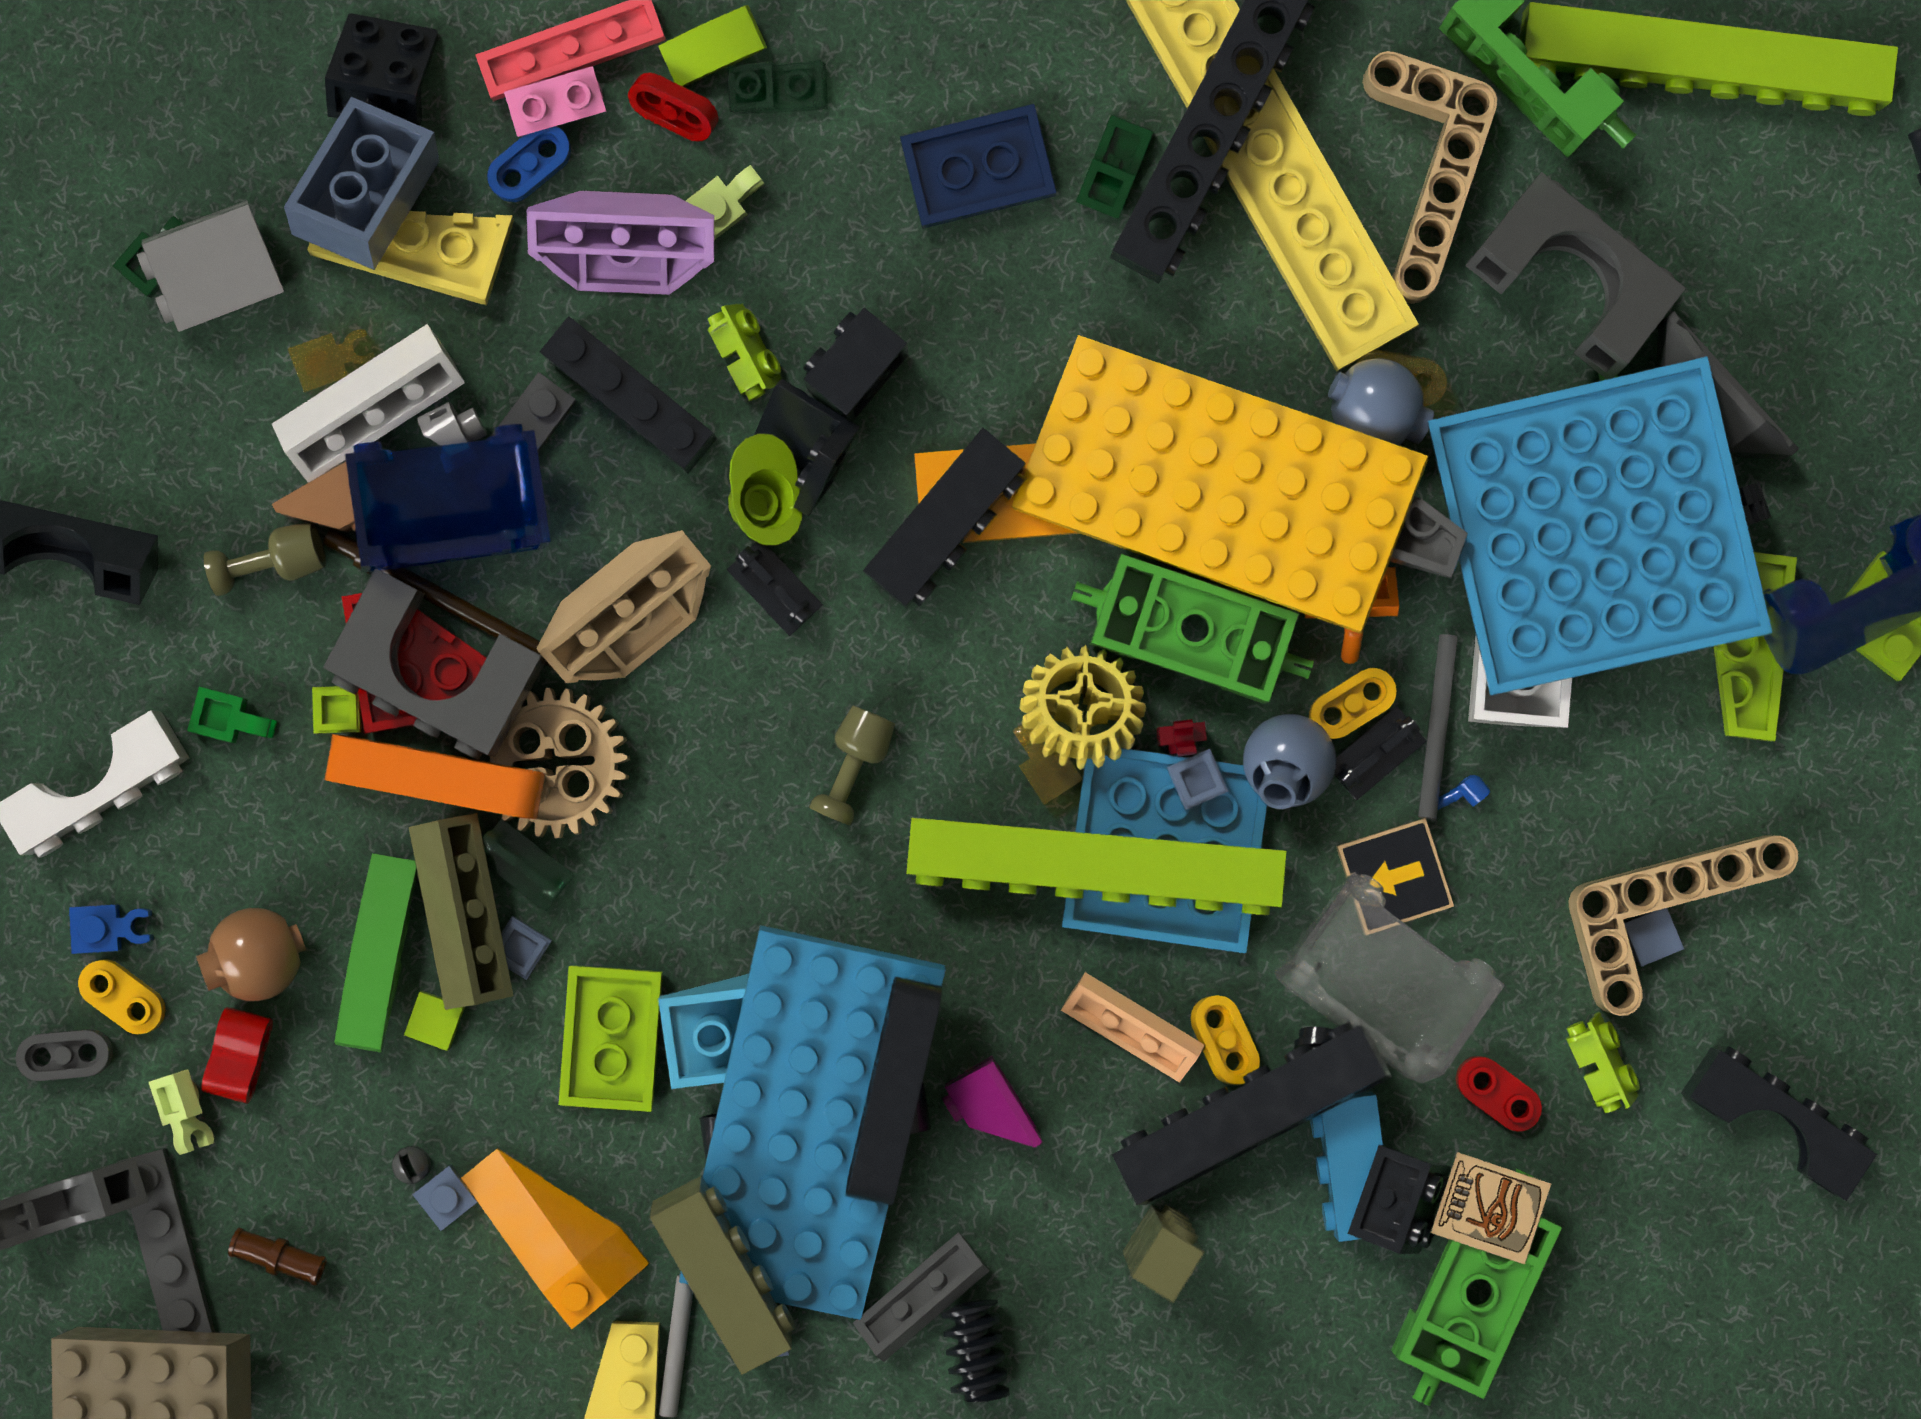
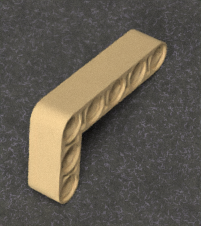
M1386 51L1375 56L1364 73L1363 86L1369 97L1444 123L1393 274L1397 289L1403 295L1405 301L1414 304L1426 299L1439 282L1497 108V96L1493 88L1483 81L1396 52ZM1382 67L1391 69L1396 74L1397 84L1390 87L1379 84L1374 75L1375 70ZM1423 82L1435 84L1440 90V99L1436 101L1424 99L1419 93V84ZM1471 96L1479 99L1483 104L1484 114L1479 116L1468 114L1463 108V98ZM1451 140L1463 141L1469 148V158L1463 160L1454 158L1449 153L1448 142ZM1437 183L1450 185L1455 193V201L1442 203L1437 200L1433 193V186ZM1424 226L1435 228L1440 234V245L1435 247L1424 245L1418 235L1419 228ZM1410 269L1422 272L1426 279L1425 289L1420 291L1410 289L1405 284L1404 272Z
M1759 836L1577 886L1571 892L1569 910L1592 995L1597 1006L1603 1011L1618 1016H1625L1635 1012L1643 999L1642 987L1623 919L1784 877L1790 874L1797 865L1798 850L1795 844L1783 836ZM1773 843L1781 852V860L1775 868L1769 869L1763 861V852L1768 845ZM1729 855L1735 860L1737 870L1732 879L1725 881L1718 873V864L1723 857ZM1685 867L1692 875V884L1687 891L1680 893L1673 885V876L1678 869ZM1641 879L1647 886L1648 894L1643 903L1635 905L1628 897V888L1633 881ZM1597 891L1603 899V908L1598 915L1590 917L1583 909V900L1589 892ZM1609 936L1615 943V953L1611 959L1602 962L1595 954V946L1600 938ZM1622 981L1627 988V998L1621 1005L1613 1006L1607 998L1608 989L1613 983Z

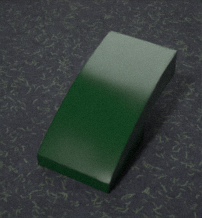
M1111 114L1076 202L1119 219L1154 131Z

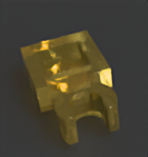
M359 329L350 332L345 337L343 343L336 345L333 335L330 333L288 348L287 351L303 392L347 376L344 363L352 362L357 365H364L375 358L374 352L365 356H359L355 354L352 348L353 342L357 338L367 335L366 330Z

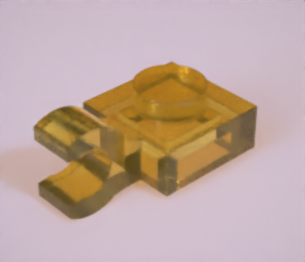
M1021 724L1012 730L1030 757L1019 764V767L1044 805L1083 780L1069 758L1068 762L1063 766L1058 762L1060 753L1056 751L1044 758L1042 754L1044 744H1031L1029 740L1033 729H1024Z

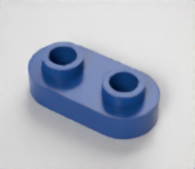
M555 126L522 136L491 163L487 178L493 192L500 199L507 202H519L531 195L568 163L571 156V145L566 134L559 127ZM553 143L556 145V152L552 157L546 158L540 155V149L543 144ZM518 172L521 175V180L517 186L509 187L505 185V177L508 173Z

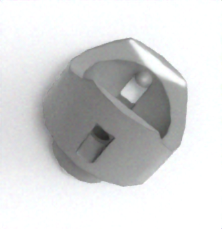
M448 402L417 418L424 437L442 446L439 455L445 472H449L478 457L472 442L486 436L487 433L474 408L458 415L453 405Z

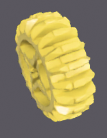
M1086 645L1081 648L1079 656H1074L1068 647L1062 650L1061 660L1050 653L1045 658V667L1036 665L1032 669L1031 677L1033 680L1025 681L1023 693L1026 696L1021 698L1020 710L1027 713L1022 718L1023 729H1033L1029 738L1031 744L1045 742L1042 750L1044 758L1056 751L1060 753L1058 762L1061 766L1068 762L1069 757L1075 758L1079 770L1085 767L1086 760L1090 758L1098 769L1104 765L1105 755L1116 762L1121 756V748L1129 750L1133 747L1135 742L1133 735L1140 734L1143 727V722L1139 718L1144 717L1146 712L1145 703L1140 702L1144 694L1142 686L1132 685L1136 678L1134 670L1121 673L1120 671L1123 666L1121 657L1110 664L1105 661L1107 657L1105 649L1101 650L1097 657L1089 656L1090 651ZM1076 680V685L1072 689L1058 690L1057 695L1049 694L1057 686ZM1094 683L1103 687L1109 693L1101 692L1095 687ZM1081 693L1083 694V704L1088 706L1084 722L1082 720L1083 711L1078 709ZM1108 720H1117L1108 730L1099 734L1089 735L1090 729L1093 726L1107 724ZM1055 721L1065 723L1070 727L1072 732L1065 730L1064 728L1059 726Z

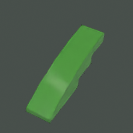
M372 853L351 946L335 1045L382 1052L402 963L400 959L410 922L409 909L418 875L414 860Z

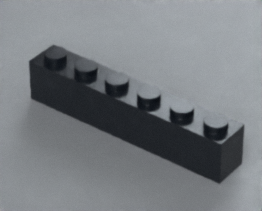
M1351 1022L1340 1025L1325 1034L1328 1042L1314 1049H1311L1309 1044L1300 1046L1284 1056L1286 1064L1270 1071L1268 1065L1258 1068L1243 1077L1244 1086L1232 1092H1229L1227 1087L1218 1089L1202 1098L1205 1105L1190 1114L1186 1108L1178 1110L1161 1120L1164 1127L1148 1135L1144 1129L1121 1141L1123 1149L1115 1152L1112 1156L1136 1205H1148L1392 1078L1367 1027L1358 1025L1353 1028Z

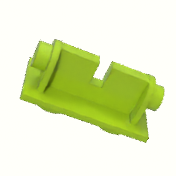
M744 304L724 305L721 307V312L707 319L710 324L707 330L722 358H727L735 352L738 353L740 359L728 365L727 368L741 395L746 394L748 400L753 401L763 396L765 389L774 388L779 380H781L779 375L781 367L776 356L766 349L758 334L760 326L755 315L745 308Z
M1598 1012L1587 1023L1588 1028H1586L1583 1021L1568 1026L1566 1029L1569 1036L1566 1040L1579 1068L1595 1062L1598 1070L1584 1076L1596 1106H1602L1604 1112L1609 1113L1622 1106L1619 1100L1622 1099L1626 1108L1631 1107L1638 1097L1639 1081L1630 1064L1624 1065L1617 1050L1620 1047V1040L1613 1024L1610 1021L1605 1022L1601 1013Z

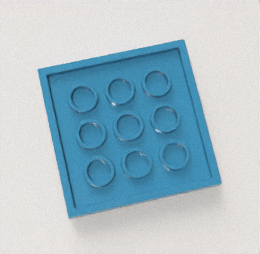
M1121 748V756L1116 762L1105 755L1104 765L1099 769L1094 765L1091 758L1086 760L1075 832L1261 849L1267 804L1262 801L1261 797L1250 786L1243 765L1216 762L1229 792L1184 810L1166 767L1188 757ZM1084 890L1083 899L1067 897L1065 899L1062 927L1239 953H1246L1252 914L1241 913L1242 904L1224 902L1223 911L1195 909L1194 899L1177 898L1176 907L1149 905V895L1130 894V903L1103 901L1102 891Z

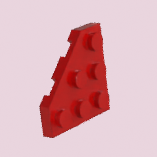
M362 593L342 596L346 623ZM418 609L402 637L398 651L399 668L405 682L416 694L427 700H445L465 691L476 679L487 658ZM359 688L358 696L366 734L413 726L417 719L416 717L403 710H400L396 717L372 704L376 696Z

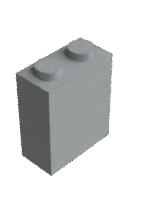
M247 200L142 240L144 252L137 254L146 279L156 278L163 295L155 299L165 323L174 321L178 332L284 292L278 273Z

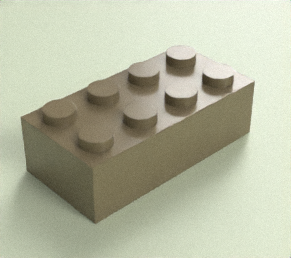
M76 1327L51 1338L53 1419H251L250 1334Z

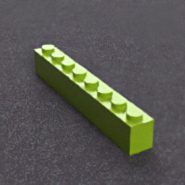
M1530 2L1523 11L1520 40L1528 51L1525 55L1538 68L1545 66L1554 75H1556V71L1574 73L1573 79L1576 81L1592 68L1597 74L1604 73L1610 78L1620 79L1619 85L1628 88H1645L1648 82L1664 84L1665 91L1677 94L1692 93L1693 88L1711 90L1710 95L1718 99H1737L1739 94L1757 96L1756 101L1758 103L1767 105L1784 104L1785 99L1802 101V107L1809 110H1828L1830 105L1848 107L1849 114L1857 116L1875 115L1876 110L1880 111L1890 104L1893 97L1898 47L1535 2Z
M911 818L906 874L916 875L915 884L943 886L944 877L963 879L962 888L990 890V882L1009 883L1008 892L1036 895L1037 886L1056 887L1055 896L1083 899L1084 890L1102 891L1103 901L1130 903V894L1149 895V905L1176 907L1177 898L1194 899L1195 909L1223 911V903L1228 902L1242 904L1241 913L1269 915L1270 906L1282 907L1286 851Z

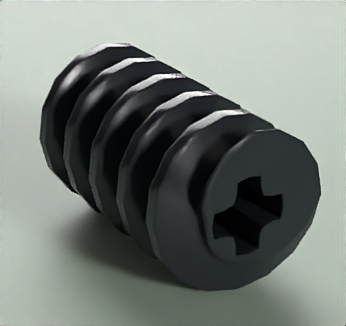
M989 1299L960 1303L941 1313L942 1318L953 1320L956 1323L955 1326L943 1332L944 1337L958 1339L957 1345L946 1350L947 1356L960 1358V1363L948 1368V1373L961 1376L963 1379L962 1382L950 1387L951 1393L965 1395L966 1402H988L1010 1395L1008 1387L998 1384L1008 1377L1007 1369L995 1366L1005 1359V1351L992 1347L1003 1340L1001 1331L990 1329L1001 1321L1000 1314L987 1310L995 1306L998 1300Z

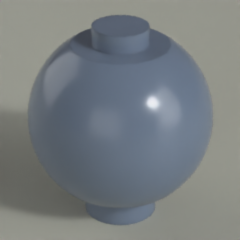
M1368 359L1352 366L1346 374L1339 372L1328 392V397L1333 399L1331 412L1335 424L1398 446L1405 439L1419 444L1429 430L1428 421L1433 420L1434 411L1424 406L1423 391L1416 377L1403 365L1388 359Z
M1282 714L1267 719L1252 732L1245 745L1243 767L1250 786L1265 804L1275 809H1287L1308 804L1325 792L1335 774L1336 751L1329 734L1317 722L1302 715Z

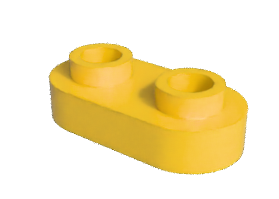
M1368 668L1362 670L1318 697L1310 708L1309 718L1321 725L1331 739L1342 738L1389 709L1396 698V684L1393 678L1382 669ZM1367 683H1374L1379 688V696L1374 701L1366 699L1363 694V688ZM1329 707H1334L1340 712V720L1335 725L1328 724L1324 719V712Z
M98 960L88 964L82 970L78 980L81 996L127 1032L132 1034L148 1033L155 1030L162 1023L165 1017V1003L162 997L117 962ZM98 975H103L108 980V988L104 992L98 991L94 983ZM136 1002L141 1003L145 1007V1016L141 1020L136 1019L132 1015V1006Z
M1220 995L1205 997L1198 1001L1191 1012V1026L1198 1041L1204 1044L1202 1050L1213 1074L1225 1084H1244L1243 1077L1259 1068L1260 1057L1236 1004L1229 998ZM1210 1011L1216 1012L1219 1016V1023L1215 1028L1210 1027L1207 1023V1015ZM1230 1053H1234L1239 1060L1235 1070L1229 1069L1226 1064V1058Z

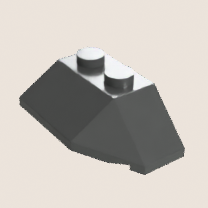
M1675 311L1658 324L1656 368L1708 356L1731 457L1782 460L1792 456L1799 450V447L1717 360Z

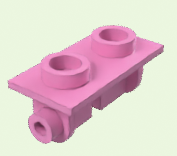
M593 66L504 92L517 137L606 112L603 94Z

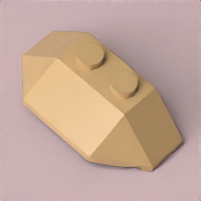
M682 530L634 542L560 602L537 646V650L566 683H575L578 680L625 678L697 619L704 594L706 577L709 576L711 565Z

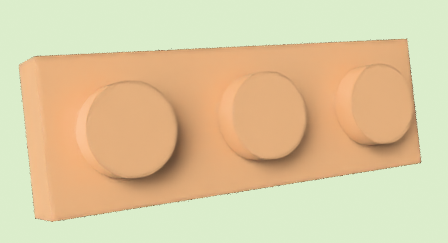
M1086 972L1061 1009L1067 1015L1179 1083L1198 1059L1204 1047L1203 1043Z

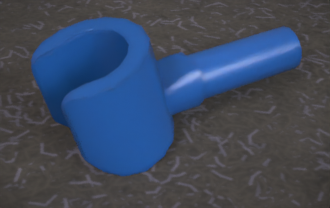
M1469 775L1456 788L1439 796L1438 810L1456 802L1462 796L1473 807L1489 795L1490 789L1479 776Z

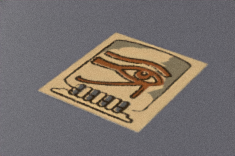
M1457 1152L1431 1233L1525 1264L1551 1183Z

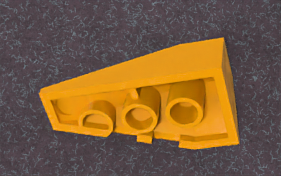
M498 1148L461 1177L543 1295L571 1329L609 1300L650 1263L619 1225L596 1213L577 1198L568 1195L546 1181L544 1177Z

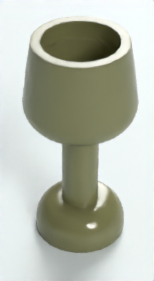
M313 523L278 527L269 536V549L231 560L218 550L205 552V572L214 594L219 597L229 593L234 586L235 577L272 567L275 568L281 578L288 581H295L325 568V550L316 526Z
M853 705L835 733L836 746L841 751L847 753L830 794L815 796L809 808L851 826L854 820V810L846 801L863 762L879 763L885 759L895 723Z

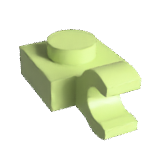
M749 165L727 186L716 176L688 198L686 202L714 215L715 240L748 215L739 203L762 187L764 182L753 167Z
M188 1069L149 1082L162 1125H171L173 1144L179 1155L194 1151L193 1144L191 1143V1134L196 1137L199 1148L214 1143L211 1128L196 1118V1115L202 1114L199 1103V1091L196 1084L192 1081Z

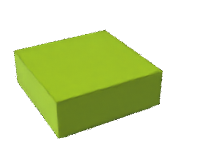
M339 686L312 687L314 734L362 732V714L358 692L355 695Z
M420 991L404 1036L448 1051L451 1048L465 1007L445 1010L443 998Z

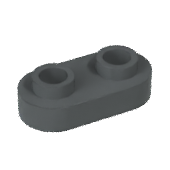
M95 1029L41 1033L32 1035L21 1042L16 1052V1064L19 1071L26 1078L34 1081L88 1077L103 1072L109 1066L113 1057V1047L109 1038L101 1031ZM86 1044H92L97 1050L96 1058L93 1061H89L83 1056V1048ZM40 1048L47 1049L51 1055L50 1062L47 1065H42L37 1060V1052Z

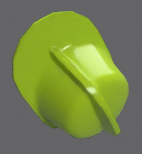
M770 434L753 435L746 438L735 449L730 461L729 477L731 492L728 497L729 511L734 522L750 539L762 545L776 546L790 540L798 531L802 520V512L793 507L800 493L799 488L795 486L798 479L797 467L793 453L784 441Z

